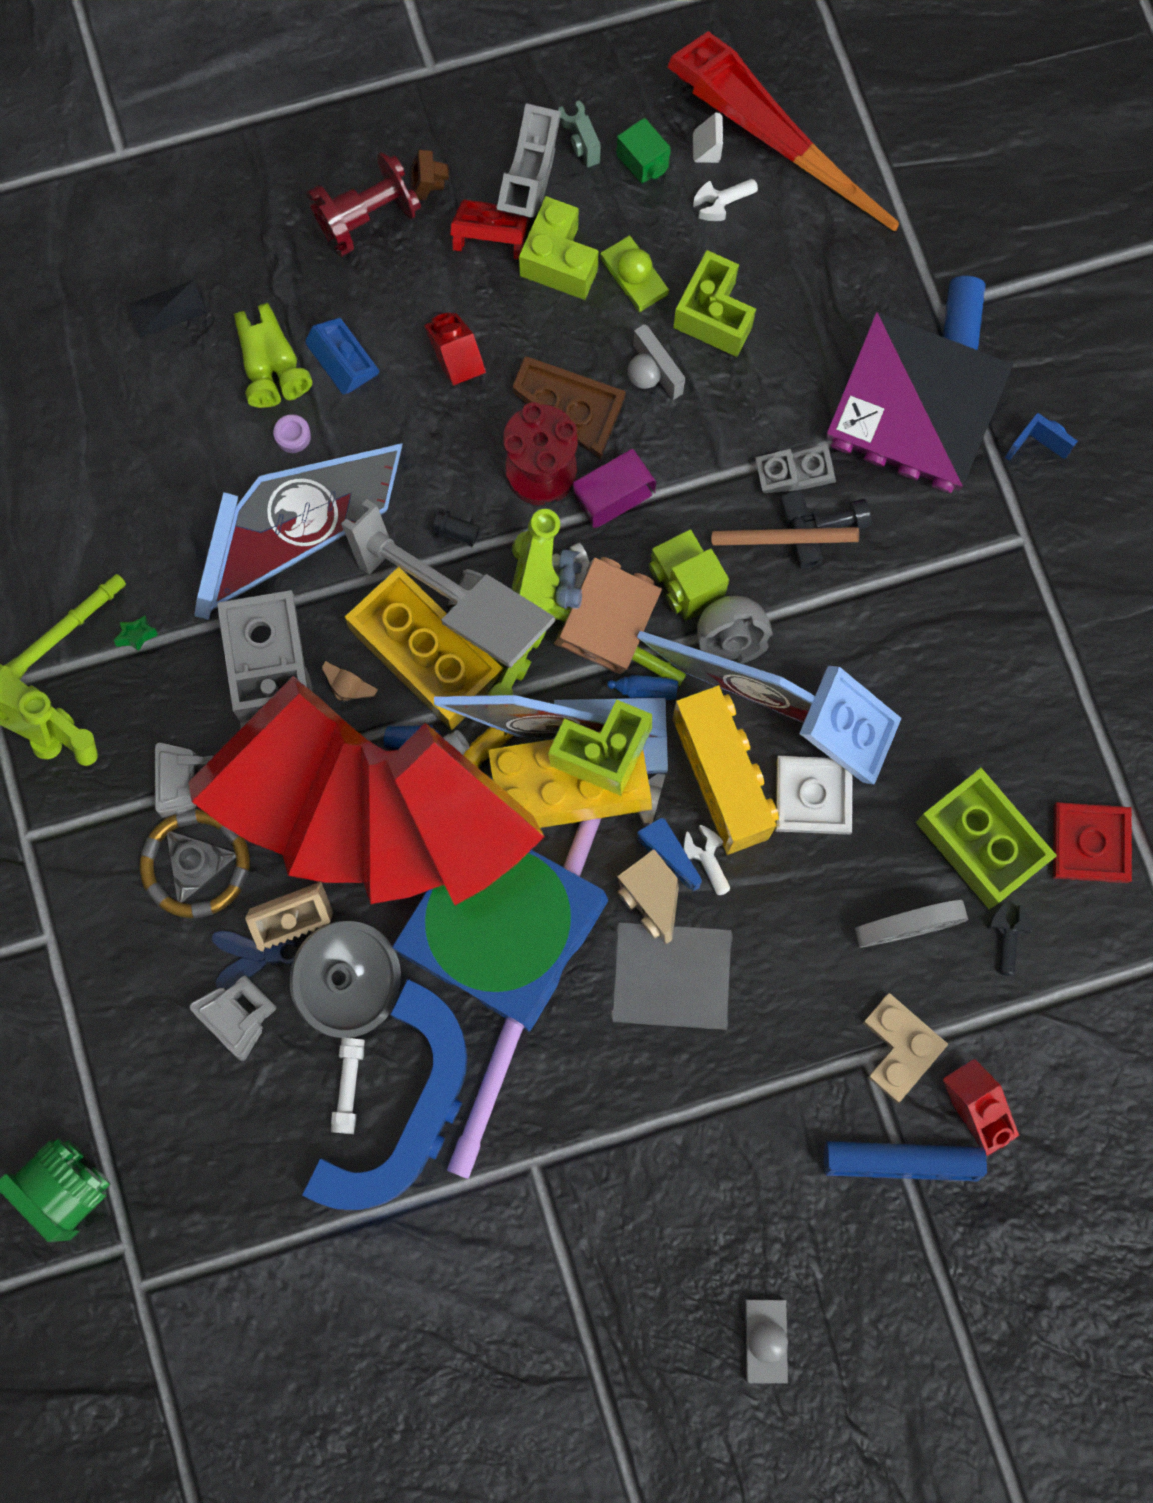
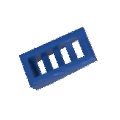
M660 818L637 832L636 838L639 840V843L649 852L654 849L685 886L693 892L700 888L702 879L665 818Z

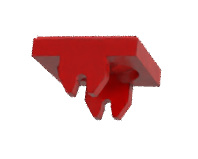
M462 200L451 223L453 250L462 252L465 237L514 244V259H519L526 242L530 217L497 210L498 204Z

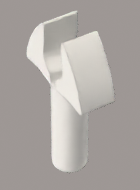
M750 179L719 191L715 190L711 181H709L697 192L693 207L707 201L714 203L711 207L701 209L699 211V218L708 221L725 220V205L757 192V183L754 179Z
M700 825L699 830L706 840L705 851L693 844L688 831L685 835L683 849L690 860L694 858L701 861L716 894L724 895L729 892L730 886L714 856L716 847L722 846L723 840L709 828Z

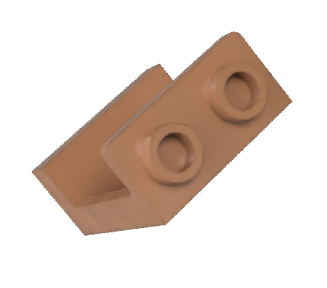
M601 557L600 560L594 558L586 569L587 573L580 587L582 590L581 606L578 609H570L554 644L615 673L621 674L628 669L640 641L637 636L640 631L644 632L662 589L653 585L654 581L648 576L640 573L631 575L621 570V565L614 560Z

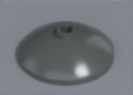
M355 921L329 923L317 929L305 939L298 949L291 966L290 991L298 1013L308 1025L325 1035L351 1038L370 1032L387 1018L396 1003L401 985L399 960L388 939L375 928ZM335 971H338L340 974V980L337 984L332 982V974Z

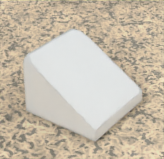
M721 113L713 114L694 130V162L719 163L723 146Z

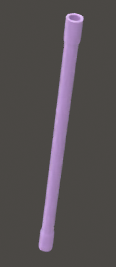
M602 818L580 821L563 868L580 877ZM508 1019L504 1022L465 1129L458 1139L447 1171L469 1179L478 1155L483 1133L523 1029Z

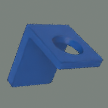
M1037 413L1014 442L1005 458L1010 461L1029 435L1063 459L1069 455L1077 440L1067 434L1064 427L1058 422L1048 420Z

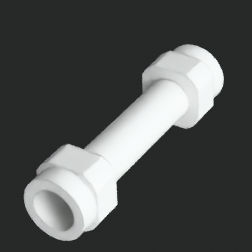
M354 1038L341 1039L339 1058H343L338 1107L337 1112H332L331 1132L354 1134L357 1115L352 1113L358 1061L363 1060L365 1040Z

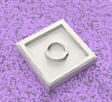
M778 756L776 769V809L779 820H776L775 831L851 834L852 774L832 758Z

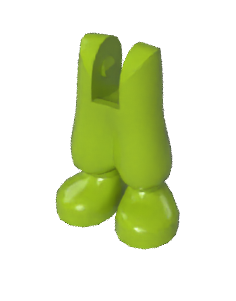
M268 303L258 306L262 323L251 326L245 311L234 314L242 348L245 373L253 382L246 389L245 395L248 404L258 408L276 406L281 401L277 386L273 382V371L278 374L282 393L287 400H294L302 396L313 384L311 375L307 370L296 368L297 357L285 338Z

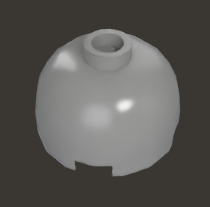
M724 596L714 601L704 609L697 624L698 644L701 651L728 660L737 659V662L740 664L756 659L769 648L768 639L770 636H773L770 621L762 607L754 600L743 596Z

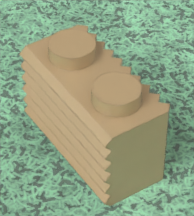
M318 882L250 908L245 918L257 949L263 952L265 947L270 949L272 944L278 946L279 942L285 943L286 939L292 940L294 936L300 937L301 933L307 935L309 930L314 932L315 928H321L323 925L329 924L333 910L322 883Z

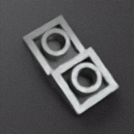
M828 444L792 453L791 449L755 457L763 493L800 490L836 482Z

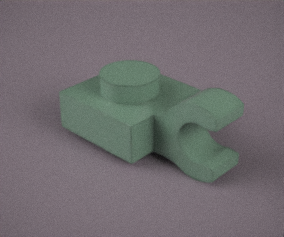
M580 101L575 102L577 113L575 116H568L564 108L559 107L558 111H561L560 124L575 133V135L571 136V143L577 156L582 155L587 167L600 163L601 144L588 115L585 116L584 105Z

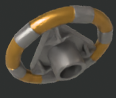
M196 809L187 810V812L179 815H171L160 822L147 837L140 854V875L146 893L163 910L186 918L213 915L230 905L243 890L250 868L249 850L245 839L218 823L203 810ZM198 823L211 825L219 829L232 844L235 853L171 831L178 827ZM166 836L178 901L172 899L157 882L154 874V860L161 841ZM236 860V867L229 885L219 896L208 901L185 904Z

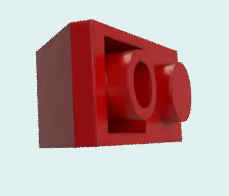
M457 313L439 314L432 319L431 323L424 325L440 365L452 385L486 373L474 334Z
M976 1059L943 1078L953 1106L979 1146L985 1149L987 1156L1006 1146L1010 1141L1019 1136L1001 1085Z

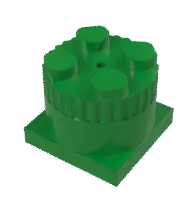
M50 1139L16 1174H5L0 1179V1192L47 1242L70 1241L80 1231L76 1226L107 1196L105 1189L110 1185L106 1176L97 1168L90 1170L80 1161L84 1154L69 1140L64 1143L60 1139L56 1141Z

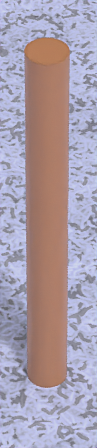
M858 527L712 532L713 546L859 541Z

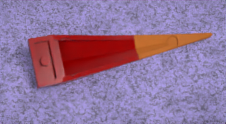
M707 31L672 55L667 68L676 73L681 80L694 86L693 94L894 231L897 230L899 222L853 183L812 143L770 96L734 49Z

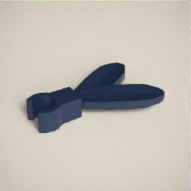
M229 931L215 932L212 935V940L219 949L241 957V959L220 973L215 985L217 988L229 989L242 976L246 975L250 978L267 963L292 965L294 957L285 959L283 952L288 946L296 948L298 944L286 940L285 943L281 942L278 946L273 945L270 949L265 947L262 952L257 949L254 941Z

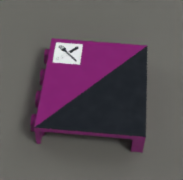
M876 312L827 432L826 439L832 441L830 446L838 451L850 454L852 450L865 454L864 460L874 465L884 467L885 463L896 466L899 468L898 473L907 478L918 480L919 476L932 480L931 486L946 493H952L953 489L960 491L967 479L1013 364Z

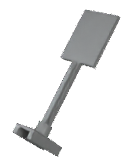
M368 499L362 503L365 514L357 522L352 523L345 519L341 523L361 570L370 575L387 559L447 597L456 605L441 620L442 624L509 668L555 622L553 615L487 574L471 590H465L396 546L394 541L388 536L378 506Z

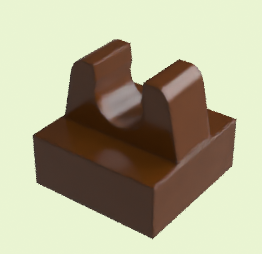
M418 150L410 167L411 187L419 200H426L431 190L444 189V180L449 179L447 164L433 161L432 151Z

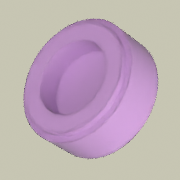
M286 415L280 418L274 426L276 443L285 452H300L308 446L311 440L308 423L298 415Z

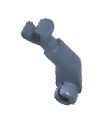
M563 550L561 553L559 583L556 587L555 596L558 605L564 609H567V607L578 609L582 602V590L574 588L576 582L574 573H579L582 569V563L573 562L574 558L581 553L578 551Z

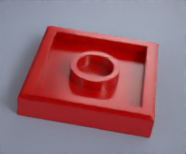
M1058 802L1054 804L1053 852L1057 856L1053 858V878L1117 883L1131 882L1132 807Z

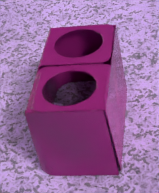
M631 449L574 482V497L593 528H597L652 497L653 494L646 484L656 494V480L634 449Z

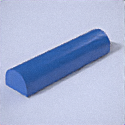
M959 276L950 281L942 336L978 350L986 286L983 280L973 276Z
M826 1141L824 1149V1174L826 1176L979 1181L987 1174V1160L983 1147Z

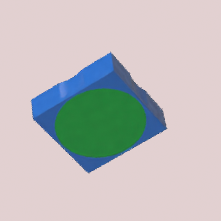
M530 850L515 866L491 885L457 905H454L445 884L428 890L392 948L404 959L443 982L461 988L476 997L484 1006L530 1032L557 988L565 965L584 943L606 906L608 898L603 889L537 852Z

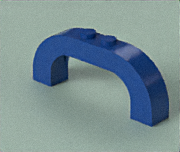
M407 980L391 1016L417 1029L427 1037L433 1051L431 1075L394 1152L384 1164L368 1172L354 1173L327 1160H319L302 1196L324 1206L342 1210H362L383 1205L401 1195L415 1182L428 1158L430 1157L434 1160L437 1158L445 1141V1138L440 1136V1133L446 1121L451 1124L454 1122L462 1105V1102L456 1099L463 1086L467 1069V1049L463 1032L452 1011L437 995L410 980Z

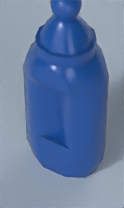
M630 675L628 677L624 676V678L616 682L609 680L607 686L609 689L616 688L622 695H627L630 698H665L666 701L676 700L678 681L671 678Z

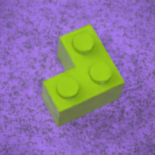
M546 196L519 256L520 276L585 300L598 271L599 250L573 241L578 231L579 208Z
M706 250L676 308L673 328L738 357L752 329L756 309L729 297L736 283L739 264Z
M691 529L652 549L651 563L648 564L650 572L657 583L663 582L669 592L666 594V599L670 608L675 614L680 612L685 622L702 614L704 609L711 603L726 595L729 584L727 574L712 548L704 552Z
M616 699L601 733L564 718L548 752L550 766L621 796L652 730V714Z

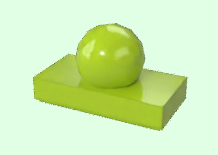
M631 236L601 252L600 259L638 312L643 311L668 295L669 289L652 267L649 254L639 249Z

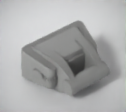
M157 743L155 745V809L162 819L196 808V805L191 801L188 782L196 775V771H200L214 756L199 757L190 749L165 743Z
M244 975L231 988L227 990L225 988H218L192 1002L190 1009L238 1060L244 1061L262 1033L263 1027H261V1023L274 1012L276 1006ZM242 994L256 1008L251 1014L237 1002Z

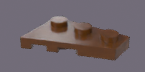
M527 356L523 360L513 385V393L527 404L537 402L541 405L554 406L565 412L577 427L578 443L601 460L624 402L626 391Z

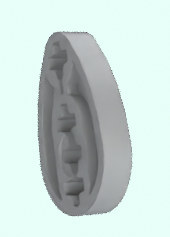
M955 900L880 919L856 927L855 932L859 947H868L949 928L967 921L968 916L963 900Z

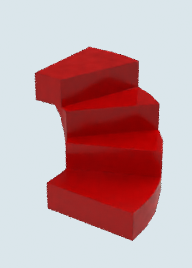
M294 676L188 782L192 803L218 823L247 841L282 854L288 876L325 883H364L370 904L408 898L445 884L454 905H457L491 885L515 866L544 838L535 817L428 724L424 723L398 750L385 751L363 737Z

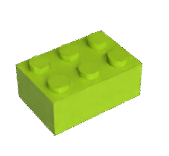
M982 768L947 794L915 822L989 910L1057 856Z

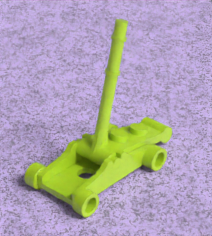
M541 509L530 518L528 531L520 533L512 544V552L518 562L511 590L550 613L555 619L566 621L571 607L564 609L556 602L555 594L559 577L555 573L552 564L553 537H555L560 529V520L555 512L549 509ZM546 631L511 668L492 657L503 668V672L500 674L501 677L498 683L486 696L513 695L511 688L515 680L522 681L531 664V661L526 659L532 647L538 648ZM637 646L631 659L658 674V677L677 680L678 686L681 685L686 676L684 672L671 666L670 662H664Z
M115 574L105 584H100L93 594L74 610L68 611V615L18 657L4 666L0 665V725L29 739L34 754L39 758L51 759L56 757L62 749V744H64L74 752L76 761L81 765H91L97 760L98 753L93 734L87 729L79 730L75 727L73 719L63 709L57 708L55 710L51 706L47 695L32 685L26 686L20 679L34 662L78 625L81 626L84 623L83 621L106 601L114 598L113 595L126 585L125 581L118 574Z

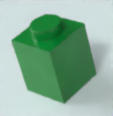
M645 117L617 136L616 155L641 184L650 178L656 179L667 170L671 147Z

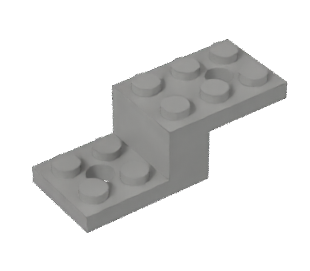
M292 590L217 603L232 708L240 721L241 728L293 676L312 691L311 678L304 664L295 599ZM258 626H267L271 629L270 638L263 643H256L251 640V633Z

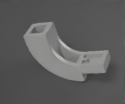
M530 104L525 105L514 161L509 173H504L497 210L528 217L536 216L546 191L556 150L554 147L561 111Z

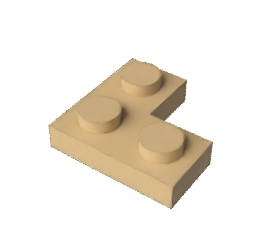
M890 993L882 999L863 1022L865 1026L892 1048L867 1078L892 1100L899 1103L947 1047L948 1043Z

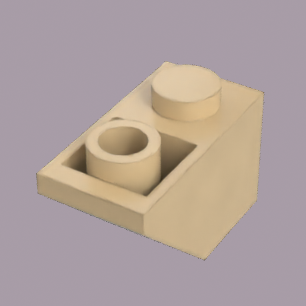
M653 849L618 876L621 889L617 893L630 910L636 907L644 916L641 923L653 939L660 936L664 943L668 944L673 937L679 890L678 879Z

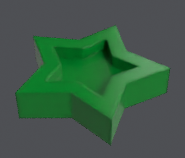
M145 615L134 622H120L122 631L114 639L116 647L132 646L139 651L145 641L158 636L155 628L148 626V620Z

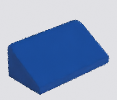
M341 318L312 327L305 343L343 395L352 392L379 374V369Z

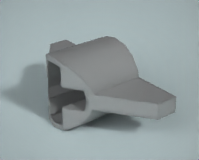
M658 773L648 780L652 810L638 812L645 826L653 823L665 779L664 774Z

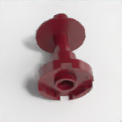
M383 152L377 154L378 165L384 180L360 193H357L352 188L331 199L321 185L306 192L307 198L310 201H315V203L310 205V208L327 241L336 240L338 245L334 247V251L338 256L342 257L354 250L349 232L370 221L368 213L394 199L409 219L414 218L415 211L421 208L415 192L412 189L407 190L401 178L405 173L395 155L389 157Z
M530 402L510 418L504 430V449L507 454L505 462L506 476L512 492L519 499L532 505H545V502H552L554 500L557 502L565 498L574 487V482L577 478L575 457L578 445L577 427L570 417L559 408Z

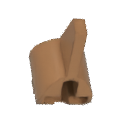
M325 661L322 667L334 696L340 701L374 697L378 690L363 682L353 673L340 669Z

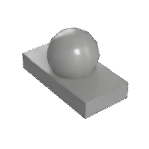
M644 324L634 330L633 346L639 355H636L627 367V375L631 383L637 388L648 389L660 382L672 400L681 396L685 385V377L648 326Z
M745 1299L747 1383H788L786 1300Z

